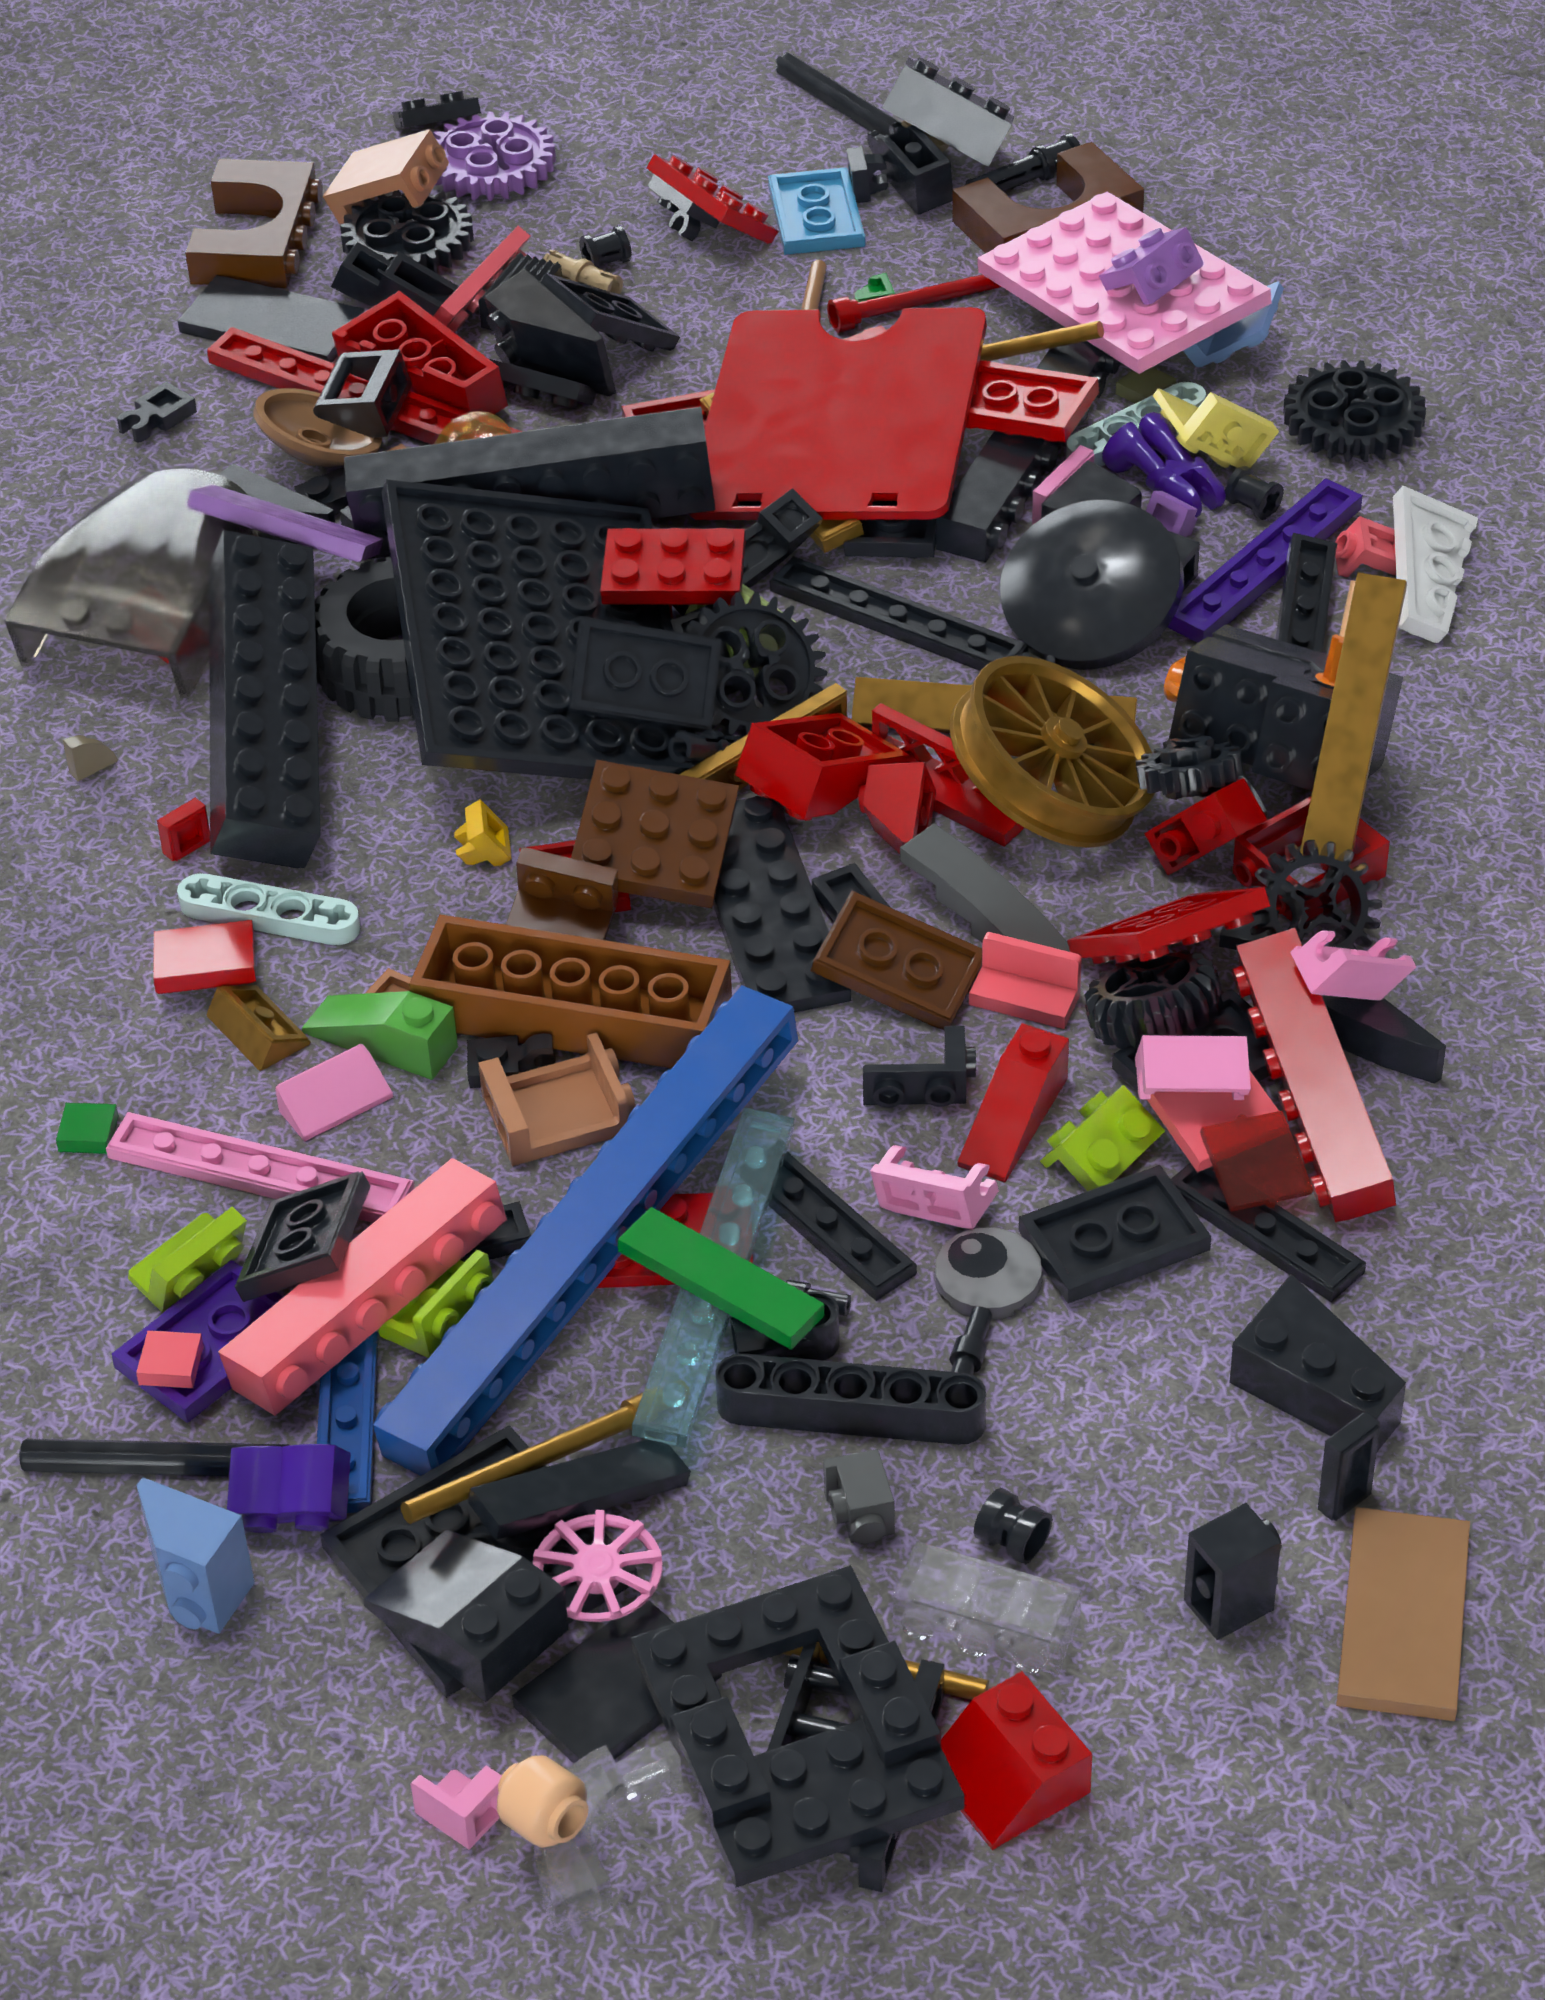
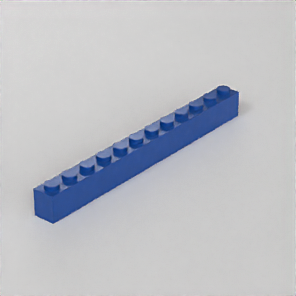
M743 985L740 986L729 1001H725L719 1006L714 1019L700 1035L691 1039L683 1056L671 1070H666L661 1075L656 1088L641 1105L633 1108L625 1125L612 1140H608L602 1145L594 1162L582 1176L576 1177L571 1182L567 1194L552 1212L546 1213L540 1219L536 1231L521 1249L515 1250L509 1256L505 1268L490 1286L484 1287L478 1293L473 1306L458 1324L452 1325L446 1331L438 1348L425 1363L419 1364L414 1369L409 1382L396 1398L381 1408L373 1428L383 1457L422 1476L460 1454L615 1266V1261L622 1254L618 1252V1238L650 1207L660 1211L796 1045L798 1034L793 1006Z

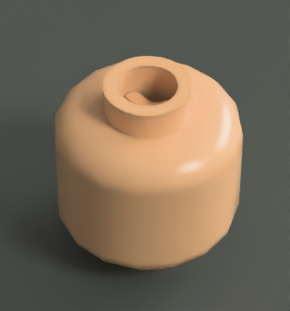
M544 1755L528 1757L520 1763L511 1765L500 1778L498 1784L499 1794L497 1796V1813L500 1820L530 1843L541 1848L555 1846L558 1843H566L573 1839L585 1824L589 1807L587 1805V1790L584 1782L551 1758Z

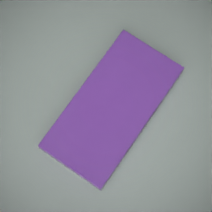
M214 484L191 490L187 502L189 509L301 545L313 547L314 549L358 563L379 554L383 538Z

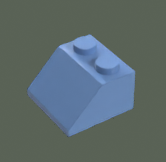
M142 1477L136 1486L152 1556L170 1615L178 1623L189 1629L195 1630L201 1626L220 1634L255 1583L242 1516Z

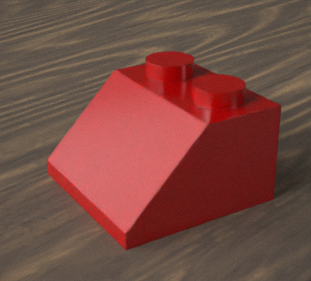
M1023 1671L973 1698L941 1738V1748L965 1795L964 1809L960 1811L992 1850L1091 1793V1751Z

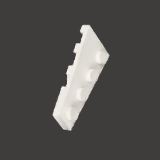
M1402 486L1393 496L1396 579L1407 581L1399 628L1412 635L1439 643L1449 631L1458 597L1455 594L1456 586L1463 578L1465 569L1462 568V564L1470 551L1472 541L1469 537L1476 528L1478 517Z

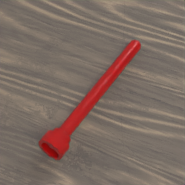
M977 275L858 302L856 299L850 300L845 296L828 301V318L836 333L853 330L855 325L860 324L863 318L992 290L1001 286L984 275Z

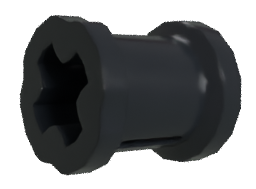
M620 225L613 227L612 232L592 238L590 235L580 237L579 245L582 259L592 261L597 268L618 260L626 263L632 257L630 241L624 228Z
M1243 466L1238 467L1229 477L1225 488V500L1231 504L1240 503L1253 510L1257 518L1265 520L1279 508L1283 499L1284 489L1276 481L1268 483L1254 475V471L1251 468Z

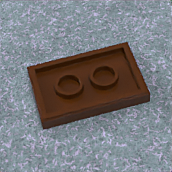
M851 891L813 960L810 971L933 1027L944 1030V1026H951L982 967V948L855 891Z

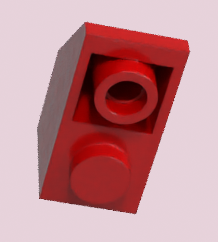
M1243 777L1212 793L1144 834L1166 874L1169 876L1267 821V818Z

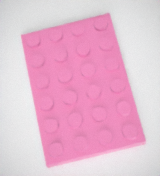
M1109 192L1096 195L1092 200L1061 213L1060 216L1039 227L1028 230L1027 233L1005 244L998 245L992 251L977 258L979 273L1064 327L1101 321L1104 329L1103 338L1089 340L1088 342L1138 374L1271 304L1270 288L1196 244L1195 246L1204 265L1154 303L1144 305L1134 284L1106 291L1099 275L1113 266L1111 259L1114 256L1130 248L1135 250L1140 246L1138 239L1152 230L1161 228L1163 233L1172 231Z

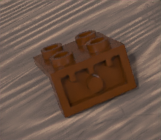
M522 847L516 862L518 891L505 925L605 940L619 901L618 869Z

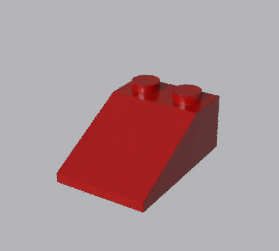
M830 713L752 723L734 775L750 784V789L753 793L764 798L774 799L785 806V812L788 815L799 820L810 821L813 817L835 814L858 798L860 785L866 784L869 765L907 763L909 754L842 713Z

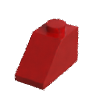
M924 762L869 765L866 784L860 785L858 793L860 811L867 814L874 831L900 854L901 846L931 826L936 789Z

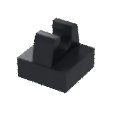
M862 146L846 149L848 171L856 203L871 202L870 195L886 190L889 187L886 174H873L876 171L887 169L884 155L864 154Z

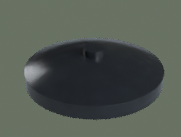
M1089 500L1073 503L1041 518L1016 542L1006 559L1001 575V606L1016 639L1028 645V651L1037 657L1047 661V656L1053 655L1055 664L1071 669L1088 670L1108 667L1130 659L1145 650L1169 626L1182 598L1184 587L1183 565L1176 544L1168 530L1158 519L1145 510L1132 504L1114 500Z

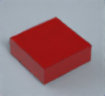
M196 797L157 820L162 852L171 861L177 862L210 842V828L206 805Z

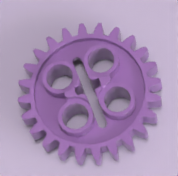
M491 111L488 112L486 118H480L479 115L475 114L472 115V120L466 121L459 117L457 118V126L446 123L444 124V132H434V137L444 148L449 161V165L435 185L443 184L444 192L456 189V197L471 193L472 200H476L480 195H486L488 201H492L495 194H501L503 198L509 199V192L515 191L523 195L524 186L536 189L538 187L537 180L546 181L548 179L547 172L554 171L553 163L556 162L553 136L547 135V128L545 126L537 127V120L525 123L524 115L510 119L509 112H505L499 118L495 117Z

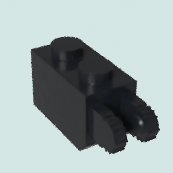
M897 121L890 124L889 135L882 136L877 130L867 133L866 139L872 153L882 154L885 158L887 169L880 170V173L887 175L888 182L918 215L952 202L951 162L921 129L913 125L905 128L904 125L902 126V123Z

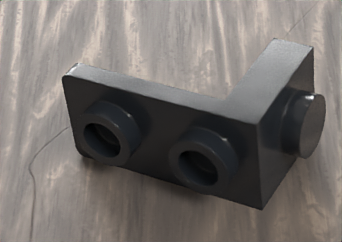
M944 1026V1063L864 1065L863 1105H879L891 1108L898 1105L931 1104L936 1107H944L950 1104H966V1078L976 1077V1047H966L965 1026Z

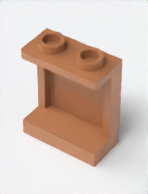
M428 129L353 152L324 193L323 198L339 224H344L345 214H352L351 207L353 205L364 207L363 200H374L376 196L397 190L404 192L413 208L419 207L423 204L449 165V161L444 148L437 142L432 131Z
M597 1032L587 1035L588 1052L586 1055L506 1077L498 1057L478 1063L482 1097L512 1166L612 1139L627 1122L629 1114L636 1107L634 1095L628 1083L620 1084L618 1079L620 1077V1070L616 1055L612 1048L604 1049Z

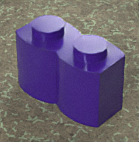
M332 1444L232 1448L227 1510L242 1516L244 1530L248 1532L273 1533L277 1531V1524L295 1522V1528L298 1530L326 1531L329 1529V1522L347 1519L351 1453Z

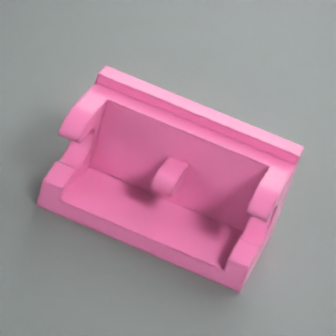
M1324 930L1316 933L1304 946H1296L1290 952L1310 993L1318 995L1380 1001L1416 968L1412 957L1408 955H1403L1398 959L1385 958L1386 953L1397 944L1396 938H1382L1368 951L1325 946L1326 943L1333 940L1335 932Z
M1142 1035L1135 1056L1139 1099L1150 1100L1151 1094H1155V1092H1232L1233 1100H1244V1095H1249L1251 1085L1247 1036Z
M893 1145L880 1163L875 1164L870 1170L880 1207L895 1213L970 1230L974 1229L999 1192L996 1180L986 1179L984 1182H981L988 1173L989 1165L975 1164L965 1178L948 1175L944 1171L916 1168L914 1163L909 1161H903L898 1165V1161L906 1152V1147Z

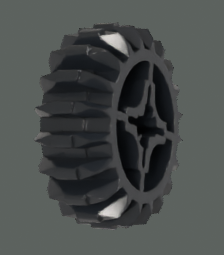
M1315 840L1304 842L1303 856L1294 843L1285 846L1286 860L1277 853H1273L1268 857L1269 865L1274 873L1265 868H1259L1255 872L1257 879L1265 884L1270 907L1252 913L1253 916L1260 915L1262 923L1252 926L1249 929L1250 934L1258 935L1266 932L1267 936L1284 931L1279 922L1276 909L1277 896L1279 894L1282 896L1281 901L1285 902L1292 912V921L1287 930L1296 928L1301 942L1305 936L1310 935L1316 926H1319L1327 931L1334 930L1342 935L1330 947L1357 950L1353 943L1365 948L1370 947L1373 940L1363 931V928L1378 929L1380 927V920L1368 916V911L1382 908V901L1379 899L1368 900L1367 892L1378 888V883L1376 880L1362 883L1359 877L1365 874L1369 867L1366 863H1361L1351 869L1348 865L1353 859L1354 852L1350 849L1343 851L1335 859L1336 844L1331 841L1324 844L1320 855ZM1312 867L1327 871L1324 878L1318 881L1312 889L1305 888L1300 884L1293 885L1285 880L1298 868ZM1339 882L1344 886L1350 900L1351 914L1349 921L1346 920L1347 915L1336 904V894L1341 886ZM1251 886L1249 888H1257L1260 886ZM1321 894L1319 900L1322 902V905L1318 908H1323V915L1315 916L1307 921L1309 916L1305 910L1309 908L1304 907V902Z
M1184 949L1177 953L1169 950L1168 954L1148 961H1140L1139 958H1136L1126 963H1116L1114 969L1100 973L1099 979L1093 980L1089 984V990L1084 994L1086 1015L1095 1037L1102 1039L1104 1045H1116L1119 1049H1125L1129 1046L1138 1049L1142 1035L1191 1036L1194 1034V1029L1206 1027L1209 1024V1020L1219 1014V1008L1223 1005L1221 996L1223 991L1218 972L1214 969L1212 961L1204 958V955L1195 952L1191 954L1189 950Z

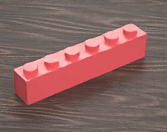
M451 1158L348 1244L339 1271L300 1283L218 1351L232 1390L276 1416L507 1220L496 1181Z

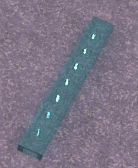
M744 1107L699 1234L750 1261L794 1131L795 1118ZM681 1287L632 1423V1436L686 1448L731 1315Z

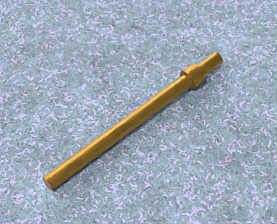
M681 1382L650 1396L646 1393H640L624 1400L621 1403L620 1409L401 1504L402 1515L409 1524H412L467 1500L472 1487L536 1470L627 1429L634 1432L655 1424L659 1415L689 1403L690 1393Z

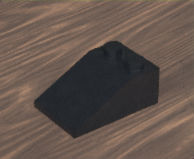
M523 269L484 296L489 312L486 320L494 332L497 341L494 349L503 363L575 381L595 388L596 393L610 397L616 394L603 336L527 270Z
M449 1530L442 1532L363 1599L365 1608L485 1702L491 1699L569 1630L565 1588L521 1555Z

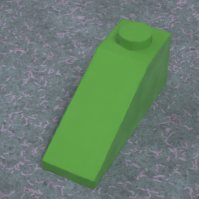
M410 991L329 995L302 1027L304 1034L348 1050L363 1044L373 1059L430 1080L435 1078L458 1048L453 1007Z

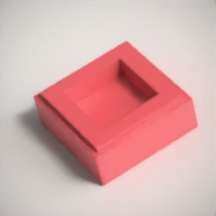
M147 1331L136 1372L139 1385L193 1388L204 1347L202 1334Z

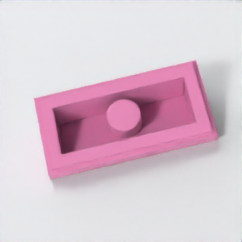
M359 1044L280 1083L275 1089L279 1112L304 1142L393 1098V1092L372 1055L363 1044Z

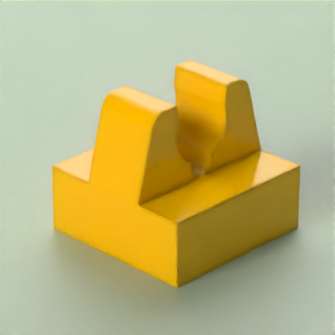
M481 799L465 807L466 822L454 832V837L463 845L456 850V855L467 865H475L488 860L493 866H501L512 860L508 826Z

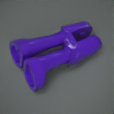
M1152 412L1142 417L1138 428L1133 422L1126 423L1111 436L1103 449L1102 461L1111 471L1121 473L1128 471L1134 465L1137 466L1147 476L1145 484L1150 490L1164 491L1198 509L1195 517L1201 515L1202 503L1210 510L1221 507L1225 501L1226 494L1221 481L1215 476L1204 459L1198 456L1193 459L1176 439V429L1161 413ZM1160 455H1163L1167 459L1165 460V463L1159 457Z

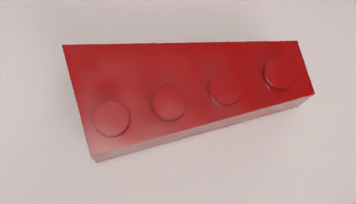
M398 291L331 332L338 358L342 353L400 349L412 382L410 391L487 419L508 406L499 366L401 291Z

